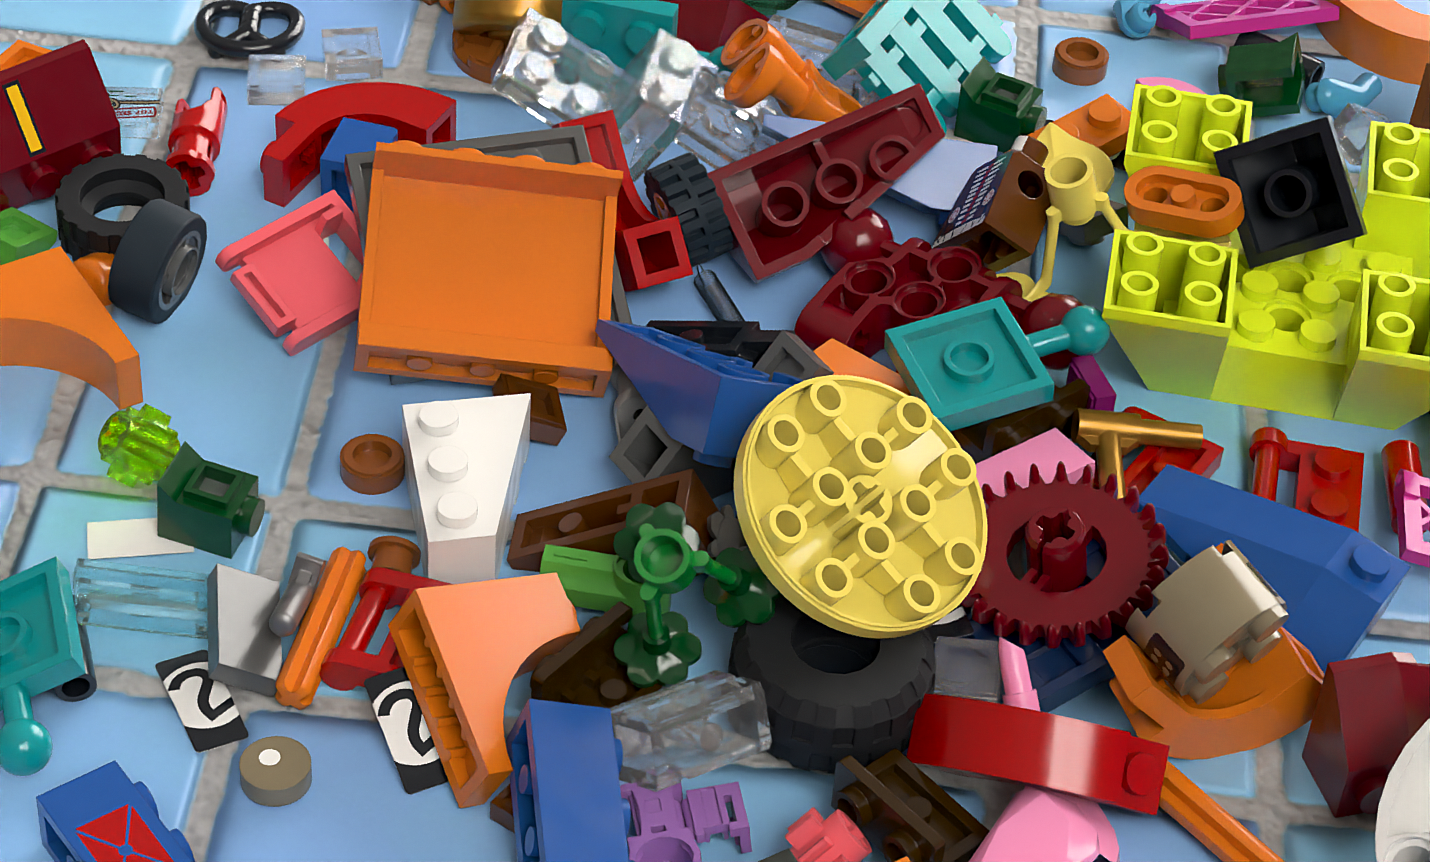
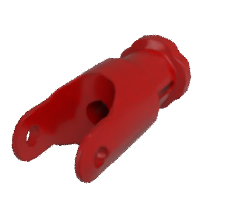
M219 87L212 89L210 100H207L201 106L190 109L188 103L183 98L178 99L168 140L171 154L167 156L166 164L171 168L175 167L181 172L182 180L186 179L189 187V197L199 196L209 191L215 177L216 170L213 161H215L220 153L228 111L226 98Z

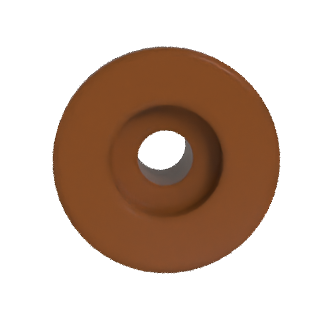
M381 536L373 539L369 544L367 552L369 559L372 561L371 568L382 567L411 574L412 569L419 565L421 560V550L410 540L397 536Z

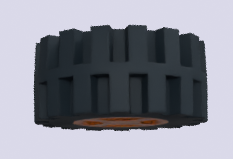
M689 152L644 172L645 176L643 178L647 187L645 191L651 202V211L659 219L678 216L691 267L716 258L733 248L731 242L733 235L728 227L730 226L728 216L723 210L724 204L721 197H718L715 191L716 186L712 178L709 179L706 168L702 163H699L696 155H692Z

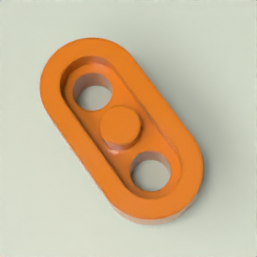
M1157 165L1138 170L1128 178L1124 186L1128 214L1135 222L1141 225L1204 238H1216L1234 231L1244 219L1245 210L1241 189L1234 181L1225 177Z

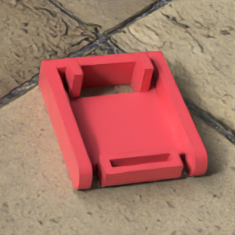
M334 189L230 244L217 255L215 263L223 272H227L239 265L241 266L240 269L232 273L230 281L275 337H279L290 330L293 331L285 338L282 344L290 356L298 354L358 320L362 272L356 282L323 241V239L336 233L363 266L364 257L355 215Z

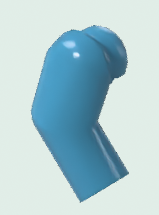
M1116 0L1113 5V11L1121 32L1130 38L1139 39L1147 36L1157 20L1156 13L1148 16L1147 12L1151 9L1152 5L1160 4L1162 0Z
M1371 72L1362 73L1353 83L1335 78H1324L1320 82H1313L1308 85L1305 90L1304 100L1306 106L1313 112L1323 111L1329 116L1347 120L1358 116L1382 92L1383 87L1380 78Z

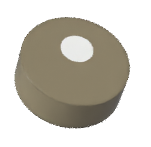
M271 736L259 739L250 744L240 757L241 788L249 799L260 805L270 807L289 805L301 799L311 786V756L303 744L292 738Z

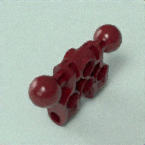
M867 208L853 220L843 216V212H841L839 218L833 224L832 241L820 253L826 267L833 271L835 275L801 311L794 330L796 335L812 351L833 338L871 358L878 351L885 349V330L997 297L1003 298L1025 335L1060 325L1062 318L1069 310L1085 304L1073 295L1050 293L1033 302L1023 299L1022 285L1017 280L1007 276L997 278L993 270L981 265V259L978 254L969 248L949 246L932 249L927 241L918 237L910 238L900 245L894 242L895 238L888 221L872 208ZM1066 349L1039 358L1046 369L1063 371L1069 368L1072 358L1079 357L1080 355H1076Z

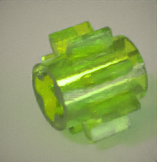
M146 403L140 411L129 406L126 408V411L120 410L112 414L103 425L98 437L100 459L111 464L108 468L107 476L131 488L138 481L148 486L152 484L153 480L159 481L180 449V442L177 438L178 432L168 427L171 416Z

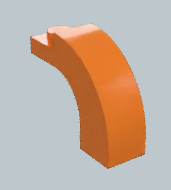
M1326 0L1339 6V20L1315 24L1326 41L1335 50L1353 63L1378 75L1405 83L1421 84L1426 64H1430V15L1413 11L1395 0Z
M1282 626L1278 629V632L1283 638L1267 655L1253 664L1246 657H1243L1225 672L1229 680L1224 687L1210 699L1199 705L1195 703L1189 694L1181 696L1146 653L1126 635H1123L1102 651L1116 677L1109 681V685L1137 736L1169 745L1168 756L1179 759H1210L1252 750L1293 732L1312 720L1324 678V673L1310 650Z

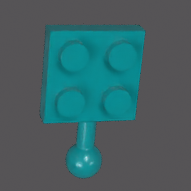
M562 0L559 87L667 109L673 97L675 69L706 75L710 83L721 90H724L732 71L725 67L720 60L724 46L714 49L711 53L676 46L679 4L660 0Z
M997 297L885 330L884 348L911 395L924 401L931 413L950 432L1053 401L1055 383L1039 357L1066 349L1080 356L1096 354L1107 344L1110 336V326L1103 320L1102 312L1099 309L1083 305L1069 310L1062 318L1060 325L1025 335L1003 298Z
M56 556L0 581V711L3 710L5 725L0 729V766L10 774L29 776L39 772L46 766L53 750L49 732L41 723L34 720L31 697L86 674L69 572Z

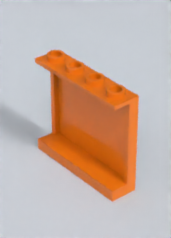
M399 140L392 143L376 142L371 171L353 371L494 386L502 373L556 387L558 393L603 398L612 374L613 355L600 339L595 329L598 319L610 320L617 196L623 180V171L606 169L604 166L592 162H582L575 165L545 162L542 158L533 155H520L510 158L485 155L473 148H457L452 151L426 148L408 140Z

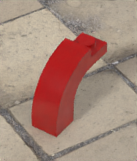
M360 82L338 85L313 92L295 100L275 115L276 141L270 142L261 156L260 170L263 173L264 200L284 208L320 174V157L343 117L394 127L398 130V141L408 140L420 145L456 141V100L424 88L389 82Z
M613 109L552 125V129L583 125L592 163L600 164L606 169L623 171V180L617 196L614 252L624 292L635 291L693 275L678 216L666 219L655 217L646 208L634 186Z
M925 693L921 707L915 713L906 757L916 765L959 776L1041 788L1137 813L1157 815L1170 746L1132 736L1131 732L1065 716L988 701Z

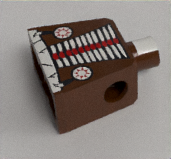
M1018 136L1011 150L978 167L969 178L931 246L932 249L949 246L969 248L978 254L982 266L994 272L1033 255L1047 221L1046 210L1051 206L1044 176L1045 168L1042 167L1049 153L1047 147L1033 137Z

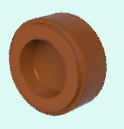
M1085 37L1068 38L1059 42L1055 47L1052 70L1059 79L1069 84L1079 86L1094 85L1101 82L1106 76L1109 53L1103 45L1095 40Z
M365 434L348 441L341 449V479L348 488L361 494L378 495L387 493L398 487L404 479V450L397 441L384 435Z

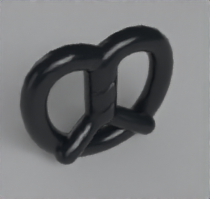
M220 0L211 2L199 10L194 20V31L199 41L207 47L208 54L213 59H218L225 55L242 58L268 56L276 61H281L286 55V50L293 47L303 36L306 23L301 11L288 3L268 1L249 4L237 0ZM220 17L239 18L238 29L225 38L217 35L212 30L211 23ZM279 18L288 22L287 29L276 37L269 39L260 33L262 19Z

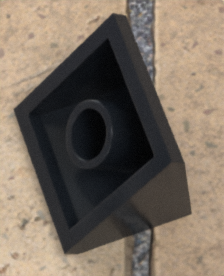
M1331 115L1294 125L1213 152L1220 176L1234 181L1242 192L1245 215L1237 230L1250 269L1367 234Z

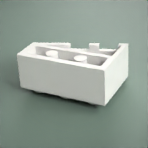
M531 393L402 405V448L405 456V477L418 546L421 550L424 577L451 584L498 579L509 535V522L513 506L516 505L519 494V481L523 465L526 463L529 453Z

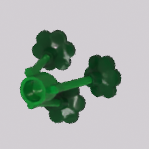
M672 502L663 503L656 508L645 503L634 505L627 512L626 527L615 535L613 546L616 554L628 561L627 565L630 576L637 582L644 583L640 589V596L645 603L646 612L635 614L630 618L627 628L628 633L623 634L615 641L613 648L615 659L618 663L627 667L629 681L634 686L642 689L652 687L657 683L667 688H675L686 681L688 678V666L695 664L701 658V641L697 636L689 632L688 622L682 614L674 611L662 614L660 599L663 594H675L684 590L692 583L696 573L704 572L709 575L703 586L704 597L708 602L716 606L718 621L731 628L740 627L746 621L756 625L768 622L775 612V599L779 598L782 594L761 570L749 547L743 551L734 547H728L719 553L716 560H713L707 552L698 551L700 546L699 534L694 528L686 525L685 512L679 505Z

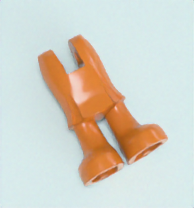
M756 18L740 25L732 33L722 50L720 60L725 67L732 71L725 84L723 95L727 101L737 108L749 109L766 97L771 96L778 100L781 110L789 117L829 122L863 107L851 95L825 79L811 59L803 61L784 39L782 33L765 20Z

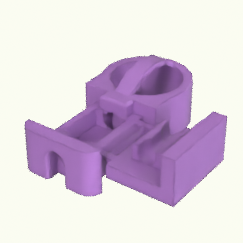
M673 775L656 778V786L642 788L640 781L629 782L620 786L621 798H626L630 804L631 816L633 817L636 836L627 838L629 860H634L635 862H702L701 851L696 842L708 843L710 842V836L716 833H722L724 840L728 839V831L730 832V837H734L735 843L740 846L741 854L752 852L750 827L739 782L686 790L687 798L684 800L681 780ZM728 802H730V808L732 812V817H730V821L725 804Z

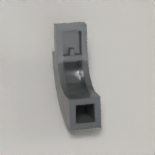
M785 330L780 332L753 368L769 374V382H772L774 372H782L804 381L834 374L797 335ZM647 406L609 455V458L633 484L693 468L712 499L734 490L735 458H733L730 468L711 466L692 459L694 449L672 439Z

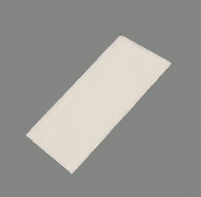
M157 518L87 522L88 560L194 552V547L159 537Z

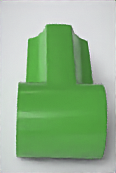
M546 544L541 559L540 574L557 572L567 598L575 607L607 612L619 601H622L633 608V616L646 612L645 603L640 596V589L644 583L637 582L630 576L627 560L622 559L617 554L613 555ZM663 594L661 597L662 614L670 612L672 594Z

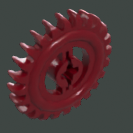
M1062 461L1057 465L1052 483L1047 484L1040 476L1038 467L1033 463L1029 471V487L1026 488L1018 485L1012 473L1007 471L1004 475V497L994 494L988 484H983L981 491L987 517L986 552L981 571L974 586L960 603L964 607H972V619L979 624H987L993 621L994 634L1000 637H1007L1014 631L1019 632V644L1029 646L1033 644L1037 637H1043L1047 648H1058L1062 638H1069L1073 646L1079 647L1086 644V634L1093 633L1101 640L1112 637V623L1125 628L1134 610L1139 608L1142 612L1153 606V594L1151 592L1165 580L1163 570L1169 564V551L1164 545L1166 542V529L1162 523L1155 524L1156 511L1152 503H1147L1141 512H1137L1139 509V491L1136 486L1130 487L1127 495L1117 500L1118 480L1115 473H1111L1107 478L1106 484L1097 490L1093 488L1092 468L1087 464L1076 484H1070L1065 465ZM1025 537L1027 573L1019 580L1013 575L1007 564V559L1014 545ZM1094 539L1099 542L1107 556V560L1097 577L1086 586L1077 588L1083 583L1087 575L1086 546Z

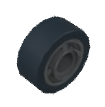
M163 199L150 200L137 212L117 247L110 268L108 281L109 300L117 308L155 324L166 321L188 295L204 256L207 227L201 215Z

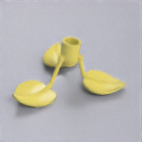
M1050 122L1037 138L1049 151L1042 167L1045 168L1044 176L1051 206L1046 210L1048 226L1041 277L1035 284L1029 276L1018 272L996 274L997 278L1007 276L1017 280L1022 285V298L1030 302L1050 294L1045 291L1052 283L1059 223L1063 221L1065 224L1072 226L1083 225L1094 217L1096 211L1102 212L1113 230L1145 231L1157 236L1194 242L1207 241L1225 247L1231 246V240L1228 235L1204 238L1149 227L1135 222L1134 231L1128 229L1111 207L1107 194L1114 182L1115 175L1110 158L1096 146L1071 136Z

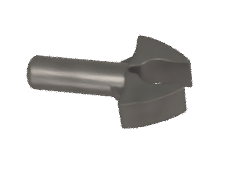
M298 552L288 585L269 619V627L274 634L287 637L294 633L297 626L301 625L317 588L320 576L326 567V560Z

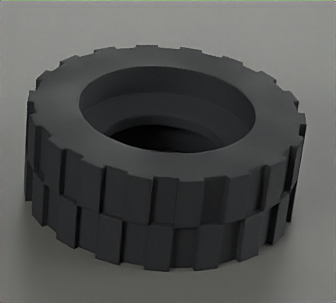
M124 153L113 154V156L105 158L100 156L91 159V162L84 165L79 164L72 169V173L68 176L65 175L61 179L60 188H56L55 192L59 240H61L62 249L66 254L69 253L72 256L73 261L97 252L115 255L117 247L132 220L109 221L94 216L102 210L124 205L143 207L150 200L163 199L190 211L189 187L186 179L182 180L181 172L175 167L167 166L165 161L158 158L156 160L147 158V155L135 154V156L124 155Z

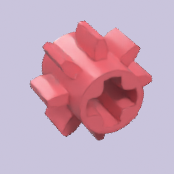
M812 807L787 828L789 832L785 835L786 840L792 845L790 851L797 862H861L872 852V848L862 831L839 809L824 820L815 807Z

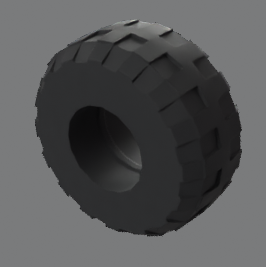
M781 595L775 599V612L768 622L756 625L746 621L734 632L728 664L729 703L732 704L735 719L742 730L746 731L763 750L776 759L780 757L789 761L793 767L810 771V769L828 771V774H835L836 763L847 755H851L863 767H866L894 748H897L902 753L909 747L915 713L921 707L925 693L934 694L937 659H935L934 642L929 631L926 629L901 637L883 639L859 637L843 633L811 618Z

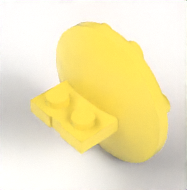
M850 375L815 377L789 387L774 398L758 413L742 438L735 462L733 487L738 521L746 543L761 570L779 592L802 612L830 628L859 637L876 639L901 637L925 629L945 617L964 600L977 580L985 557L987 517L982 491L976 477L975 462L967 452L962 450L949 430L931 413L927 404L917 397L908 396L891 386L864 377Z

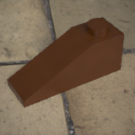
M693 468L517 514L507 562L514 570L540 572L541 559L546 544L616 555L613 546L614 537L621 529L626 527L627 512L634 505L640 503L648 504L654 508L666 502L679 505L685 512L686 525L694 528L699 534L700 546L698 551L707 552L708 544L714 540L707 530V518L716 512L718 508ZM702 572V573H696L695 576H699V575L703 574L704 572Z

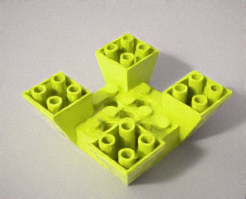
M1135 83L1124 157V166L1128 178L1140 169L1157 165L1220 176L1213 152L1249 141L1253 102L1238 100L1223 94L1206 95L1180 91L1166 85L1149 86ZM1378 121L1370 122L1355 194L1367 230V234L1250 269L1237 228L1227 234L1231 240L1230 247L1219 246L1207 241L1194 242L1157 236L1145 231L1132 232L1115 229L1102 318L1110 326V331L1148 390L1388 430H1395L1429 412L1430 130L1416 128L1401 122L1391 124Z

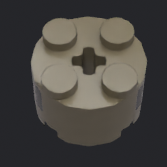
M1228 540L1224 542L1222 554L1213 545L1184 563L1151 592L1158 600V606L1147 618L1137 608L1130 616L1125 629L1181 696L1189 694L1195 703L1199 705L1210 699L1224 687L1229 680L1225 672L1243 657H1246L1253 664L1267 655L1281 641L1283 636L1278 632V629L1287 621L1289 614L1286 612V602L1233 542Z

